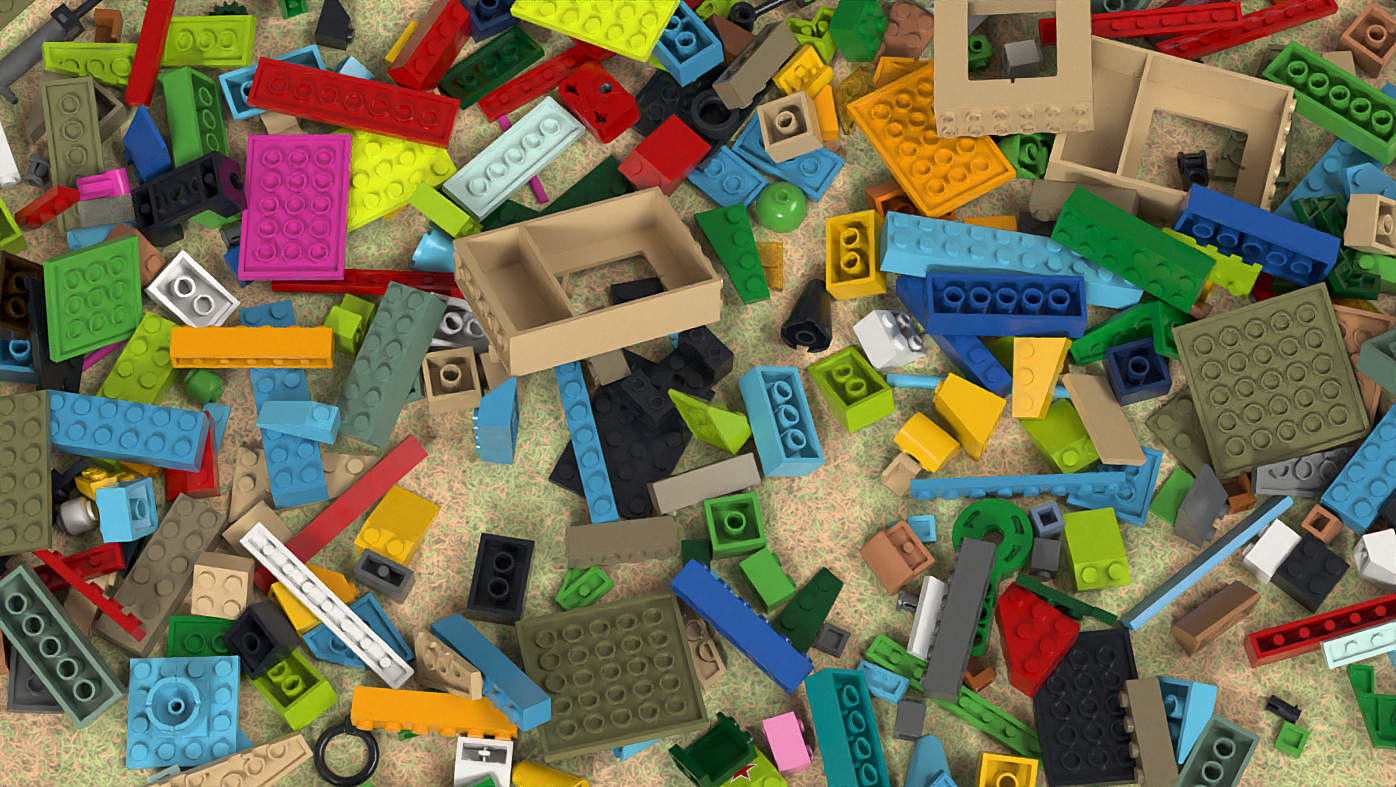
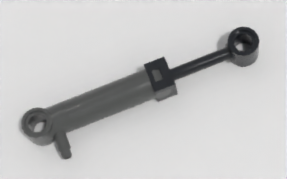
M86 0L73 12L63 3L51 12L52 19L0 60V96L2 95L12 105L17 104L18 98L9 86L43 59L41 50L43 42H64L68 38L72 42L85 31L79 19L103 0Z

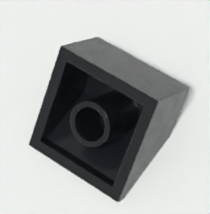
M271 599L249 605L222 638V641L231 653L241 658L240 665L252 681L257 680L287 659L302 641Z

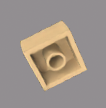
M804 90L757 107L765 151L776 164L824 147L815 103Z
M1350 194V201L1347 205V225L1344 230V245L1365 253L1396 255V201L1379 194Z
M473 346L426 353L421 369L429 414L479 407L482 395Z
M201 551L194 564L191 614L237 620L246 608L252 604L255 559Z

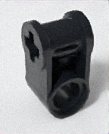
M1205 150L1190 154L1178 152L1177 163L1182 179L1183 191L1188 192L1193 182L1208 187L1210 177Z

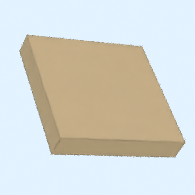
M263 499L221 534L240 557L255 559V570L261 563L240 543V540L258 522L283 545L294 536Z

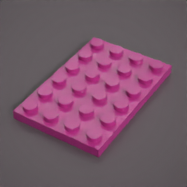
M351 134L248 135L244 185L248 209L242 212L238 267L239 280H344L353 141Z

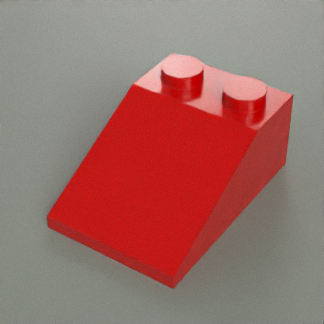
M673 114L642 141L617 169L641 190L659 186L662 193L670 197L712 147Z

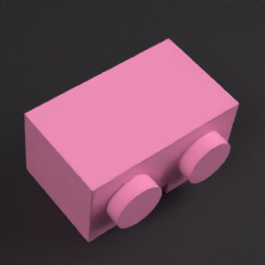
M794 711L763 720L761 729L768 749L772 751L771 758L774 767L780 775L784 777L810 769V760L814 759L812 749L809 743L804 744L802 735L805 734L804 726L800 718L796 719Z

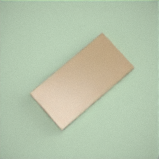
M1067 373L1062 378V382L1102 463L1142 466L1147 459L1106 377Z

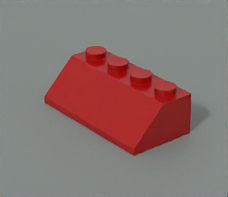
M458 0L435 1L386 73L400 87L432 93L471 37L470 13Z

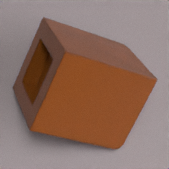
M95 8L94 20L97 28L94 43H120L124 22L121 11Z
M1246 473L1240 474L1237 481L1222 484L1228 494L1226 505L1230 506L1227 516L1250 510L1254 507L1256 498L1254 493H1251V484Z
M973 656L969 659L963 684L977 694L993 683L997 674L991 666L985 669L979 659Z

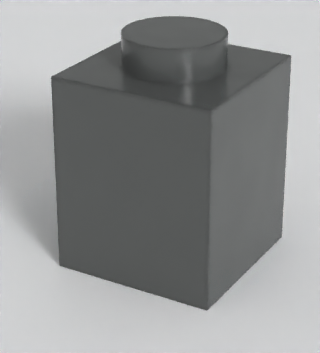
M1034 538L1028 575L1034 576L1035 580L1042 582L1055 579L1058 572L1061 541Z
M916 699L900 700L893 738L911 742L921 738L927 705L921 704V701Z

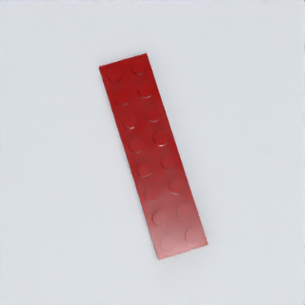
M261 56L247 99V106L447 150L461 105L460 99Z

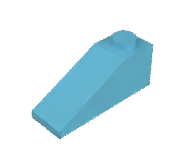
M264 401L256 426L334 445L342 421L339 407L315 401Z

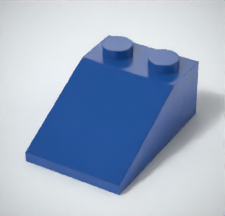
M143 104L138 107L123 139L125 150L122 151L128 166L133 164L136 169L133 174L139 186L173 170L167 146Z

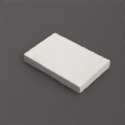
M932 576L924 577L906 651L928 663V649L930 645L934 646L937 637L934 636L935 624L937 620L942 619L943 611H941L942 599L944 595H948L950 590L948 584Z

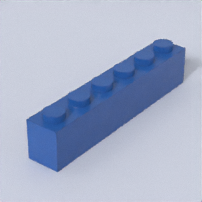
M904 274L896 280L895 294L924 328L922 288L925 277ZM929 334L953 364L961 370L969 382L1003 399L1012 393V377L976 335Z
M692 558L670 582L668 587L790 696L804 681V678L815 668L811 664L813 662L811 658L802 651L798 653L791 646L792 642L782 633L777 634L770 628L772 624L764 616H757L750 610L751 605L740 596L737 598L730 592L731 588L724 580L720 578L718 580L709 573L711 570L705 563L700 560L696 562Z

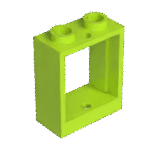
M424 181L420 183L407 200V202L456 239L482 233L481 229L484 226Z

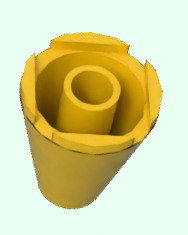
M529 759L517 762L511 771L512 782L517 787H590L589 782L583 777Z

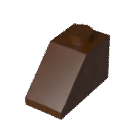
M715 13L703 21L706 27L721 42L724 56L723 64L726 67H729L756 37L754 34Z

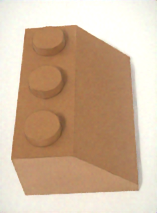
M1235 580L1230 585L1225 582L1214 591L1216 595L1209 600L1206 597L1199 600L1193 606L1195 610L1188 615L1185 612L1178 615L1172 621L1173 626L1170 633L1189 657H1191L1250 615L1262 596L1238 580Z

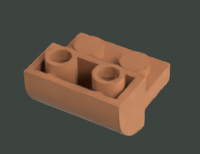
M904 519L887 531L879 532L860 551V556L891 597L901 591L902 587L905 588L911 584L915 577L935 564L934 558Z

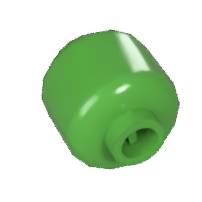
M193 368L183 381L186 384V394L201 405H205L209 401L215 403L224 392L221 389L223 385L222 377L210 368Z

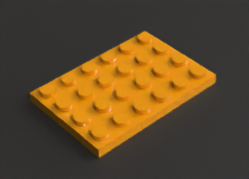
M934 61L846 105V112L923 217L936 219L1016 178V170L989 135H982L980 137L957 136L955 138L938 137L934 113Z

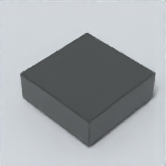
M826 622L815 644V648L840 658L851 633Z

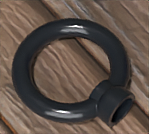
M345 715L343 723L335 724L326 729L320 735L314 747L313 758L316 770L326 782L337 787H355L364 783L373 775L379 763L380 752L377 740L369 730H360L353 726L350 718L351 715ZM343 733L360 737L366 743L369 753L364 769L350 777L334 774L327 767L324 757L329 741Z

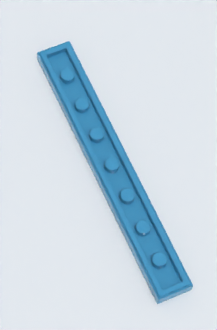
M1274 495L1121 617L1118 620L1123 628L1137 630L1292 506L1294 502L1291 497L1287 495Z

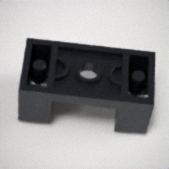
M216 150L130 190L137 230L148 241L162 248L184 239L183 228L180 223L204 211L210 210L227 219L248 209L239 163ZM183 189L182 197L177 200L180 190Z
M705 325L684 330L678 334V347L648 373L645 374L638 368L620 384V401L656 437L681 415L676 408V404L670 398L668 391L673 389L701 398L733 370L734 353ZM673 378H679L684 382V385L681 388L675 389L669 385V381Z

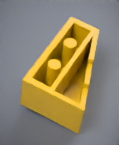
M1014 338L1013 418L1018 420H1045L1056 389L1058 377L1064 367V360L1072 344L1070 339Z

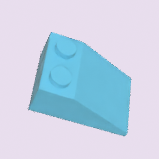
M1157 675L1175 761L1182 764L1213 714L1218 687Z

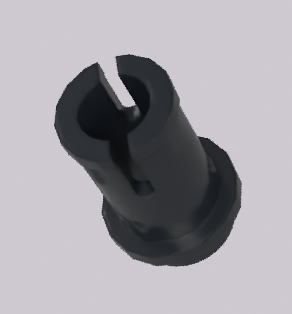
M1274 694L1265 710L1294 725L1302 713V710L1298 709V705L1294 707Z

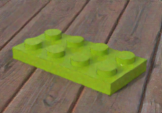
M253 15L172 17L160 67L169 69L183 68L185 66L190 68L251 67L257 17Z

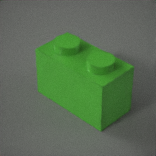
M767 547L741 561L738 571L768 614L795 598V588L797 586L793 578L789 574L785 575L780 568L782 564L778 556L774 552L770 553Z

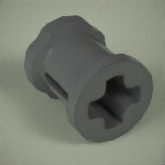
M30 155L28 170L26 174L22 175L21 180L26 185L43 188L45 184L43 179L46 171L51 168L50 161L40 155Z
M242 219L239 220L238 224L229 228L218 229L227 250L231 246L240 243Z
M902 587L896 611H901L902 609L916 613L920 595L908 592L906 588Z

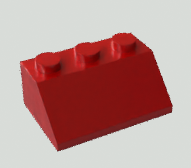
M202 411L208 417L210 425L200 472L164 468L167 502L175 501L181 492L193 499L221 496L215 423L209 411Z

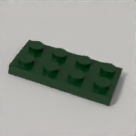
M514 25L447 70L437 87L446 96L460 99V108L464 111L544 57L545 53L540 45Z

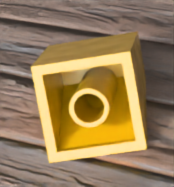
M950 372L946 380L940 379L934 391L936 393L932 400L935 403L934 413L972 459L979 462L1002 419L1007 400Z

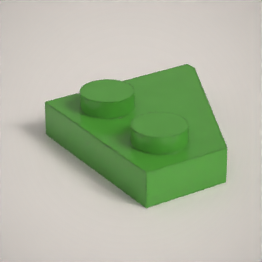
M596 565L586 569L570 568V570H567L564 585L559 589L555 600L557 605L564 611L592 606L614 587V583Z

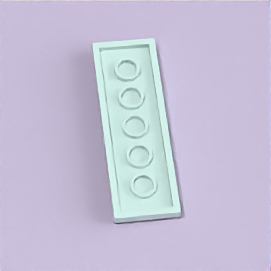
M548 96L442 185V191L480 223L585 133L586 127Z

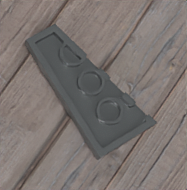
M1344 446L1253 466L1251 493L1322 497L1354 456L1355 446Z
M12 644L7 712L63 714L62 706Z

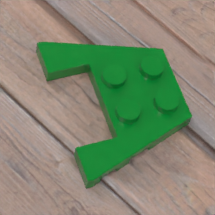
M1349 664L1346 667V671L1373 748L1396 750V695L1374 693V666Z

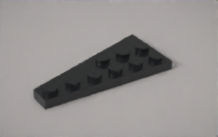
M31 277L24 279L25 289H29L30 302L27 303V312L31 313L33 328L30 330L34 372H38L39 379L36 391L49 389L79 394L85 353L57 363L50 360L45 283Z

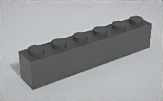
M964 537L962 546L958 545L954 558L957 561L956 568L950 571L948 577L950 590L948 595L943 596L941 603L942 619L936 621L934 636H937L934 646L930 645L928 649V670H923L920 679V686L923 687L925 697L956 704L958 702L998 554L995 543Z

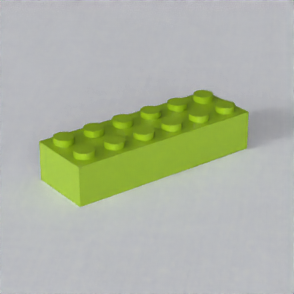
M147 311L96 397L160 406L182 368H173L169 356L172 327L180 326ZM77 455L110 472L122 470L117 460Z

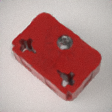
M591 60L586 62L558 84L559 89L557 92L564 107L602 144L612 142L640 119V111L634 97L613 76L604 70L597 61Z

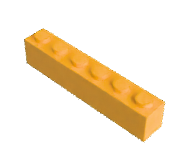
M182 325L180 327H172L169 356L173 368H333L335 338L332 328L321 325L314 326L313 328H301L295 325L287 326L286 328H274L269 325L261 327H246L243 325H236L234 327H220L217 325L193 327L191 325Z
M354 686L350 718L352 725L360 730L368 731L373 730V727L384 728L385 731L391 733L401 732L402 729L412 730V733L417 735L439 732V735L444 737H455L456 734L467 735V737L481 739L484 736L495 737V740L511 741V738L518 739L519 728L512 724L502 711L496 709L486 696H482V699L469 700L449 693Z

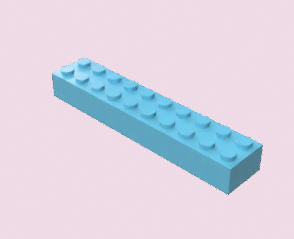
M887 211L880 231L881 271L925 277L926 272L1084 276L1086 304L1123 310L1138 304L1143 293L1142 288L1061 245L1050 237Z

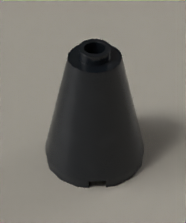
M813 279L805 283L781 326L780 337L785 344L797 350V345L809 347L807 351L809 353H819L827 350L832 341L831 294L826 290V283L821 279Z

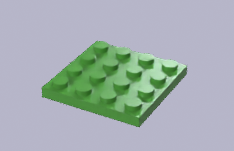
M133 233L43 260L50 360L57 363L133 336L143 319L137 235Z

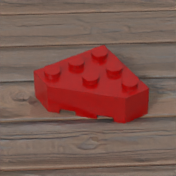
M1012 581L998 599L994 616L1000 634V644L1007 667L1008 682L1032 699L1077 640L1081 625Z

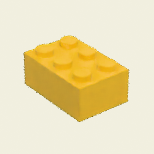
M874 209L825 218L826 290L838 301L887 293L886 271L880 270V231L884 223L883 218Z

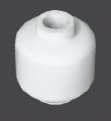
M82 496L62 503L60 514L57 515L59 527L62 530L66 529L71 535H78L92 530L96 526V521L99 520V511L94 501Z

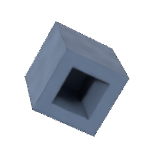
M1055 500L1034 507L1029 511L1028 519L1032 526L1034 538L1051 539L1062 534L1065 522Z

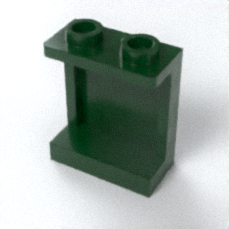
M721 711L716 714L719 724L686 750H683L677 743L668 749L676 767L696 787H720L758 757L754 748L756 742L748 731L743 733L736 720L732 716L727 718Z

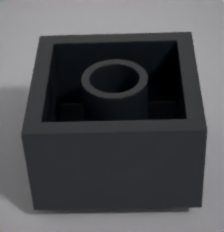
M1307 533L1275 572L1270 582L1314 614L1345 576L1351 565Z

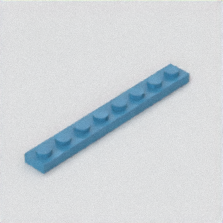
M577 360L555 366L554 371L592 524L620 521L580 361Z
M1125 472L910 479L911 498H916L918 501H929L932 498L943 497L945 500H956L959 497L970 496L971 499H983L986 496L996 495L998 498H1010L1013 495L1021 494L1025 497H1037L1039 494L1048 493L1052 496H1064L1066 493L1076 492L1078 495H1090L1093 492L1103 491L1105 494H1117L1120 491H1125L1126 476Z

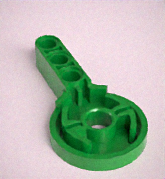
M984 499L971 504L958 516L952 531L954 552H956L958 545L962 546L961 540L964 537L983 541L984 537L991 532L999 533L1003 537V542L996 547L998 554L989 584L991 591L986 595L982 610L987 616L979 621L975 636L981 638L982 642L972 647L970 656L981 657L988 651L999 585L1002 581L1013 577L1012 574L1026 563L1033 548V531L1027 515L1017 505L1003 499ZM1013 551L1012 555L1005 561V559H1006V558L1011 554V552Z

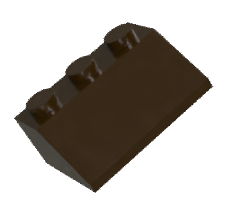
M4 250L0 251V340L31 341L32 316L31 313L27 312V303L30 302L29 289H25L24 279L31 277L44 283L43 265Z

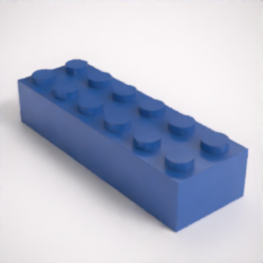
M1194 183L1177 208L1171 230L1194 238L1197 245H1212L1218 248V253L1228 257L1232 254L1242 257V262L1250 266L1255 262L1263 266L1261 271L1305 288L1323 282L1336 264L1341 241L1340 238L1328 233L1318 231L1302 223H1297L1278 214L1260 209L1255 205L1247 204L1231 196L1223 195Z
M926 272L922 288L925 334L1083 338L1088 322L1084 276Z

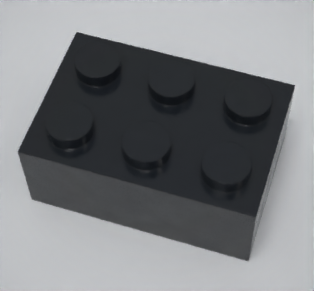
M481 532L466 608L468 619L515 626V621L523 620L536 552L535 541Z

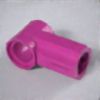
M126 167L105 171L100 175L76 179L81 201L131 193Z

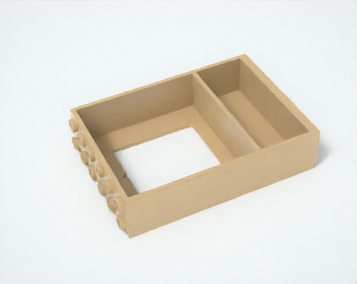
M934 0V113L938 137L1005 136L1020 133L1030 135L1040 132L1059 133L1061 131L1085 132L1087 130H1095L1091 0ZM1056 11V76L1016 78L1015 83H1011V79L970 81L968 79V16Z
M1092 35L1095 130H1087L1085 132L1061 131L1056 133L1044 180L1136 189L1140 201L1138 212L1173 221L1175 212L1187 192L1139 180L1136 177L1153 111L1160 110L1246 133L1248 137L1232 198L1270 212L1271 207L1269 205L1276 188L1274 184L1280 171V160L1286 147L1285 139L1292 122L1290 118L1297 99L1292 98L1295 88Z
M659 186L452 240L455 282L510 378L720 321V309L723 308L720 296V289L723 288L722 278L719 273H715L710 259L704 256L699 242L694 241L689 227L684 226L677 210L674 211L669 197L662 193ZM641 254L645 257L658 279H660L666 292L578 315L556 277Z

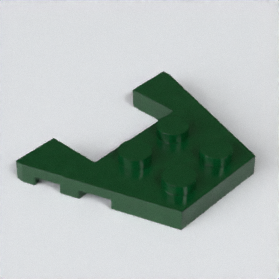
M1342 194L1309 197L1307 199L1299 198L1290 202L1300 223L1307 222L1314 217V224L1317 230L1341 239L1336 264L1327 277L1336 293L1344 291L1348 285L1345 282L1346 278L1350 277L1353 272L1351 264L1357 260L1360 251L1344 245V230L1347 225L1348 214L1347 204Z
M1020 572L1015 580L1016 584L1043 598L1044 602L1057 609L1058 605L1068 609L1067 615L1080 621L1084 616L1088 619L1114 626L1118 617L1101 608L1093 607L1042 584V582Z

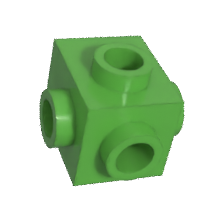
M974 34L969 35L968 73H979L990 68L991 59L994 57L992 43L987 42L985 34L978 36Z

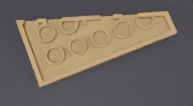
M238 447L229 524L232 525L262 499L274 513L290 511L336 499L383 457L321 453L329 499L276 510L264 449Z
M294 731L142 787H271L313 756V752L298 731Z

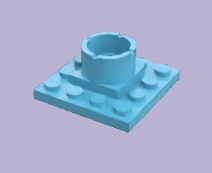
M239 656L130 659L126 768L162 769L170 768L178 764L179 768H195L238 752L241 658Z

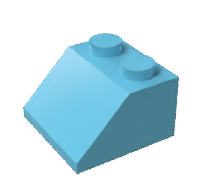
M152 477L111 483L96 489V504L99 508L100 531L103 534L104 543L134 541L158 529Z

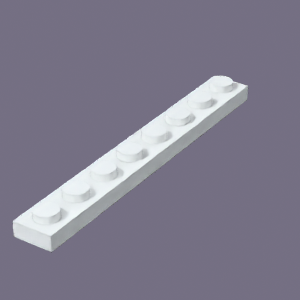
M260 522L240 540V543L391 689H400L415 674V671Z

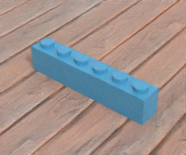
M460 613L431 624L432 635L480 670L483 679L482 694L492 702L496 709L502 711L512 724H515L524 732L551 720V697Z

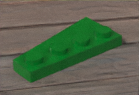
M739 203L694 214V220L702 229L704 237L709 245L712 246L717 259L729 275V279L744 305L769 300L770 292L745 204Z
M1153 295L1085 330L1083 338H1070L1072 344L1068 350L1075 364L1081 366L1100 361L1107 348L1153 337L1150 304L1157 301L1163 302V300Z

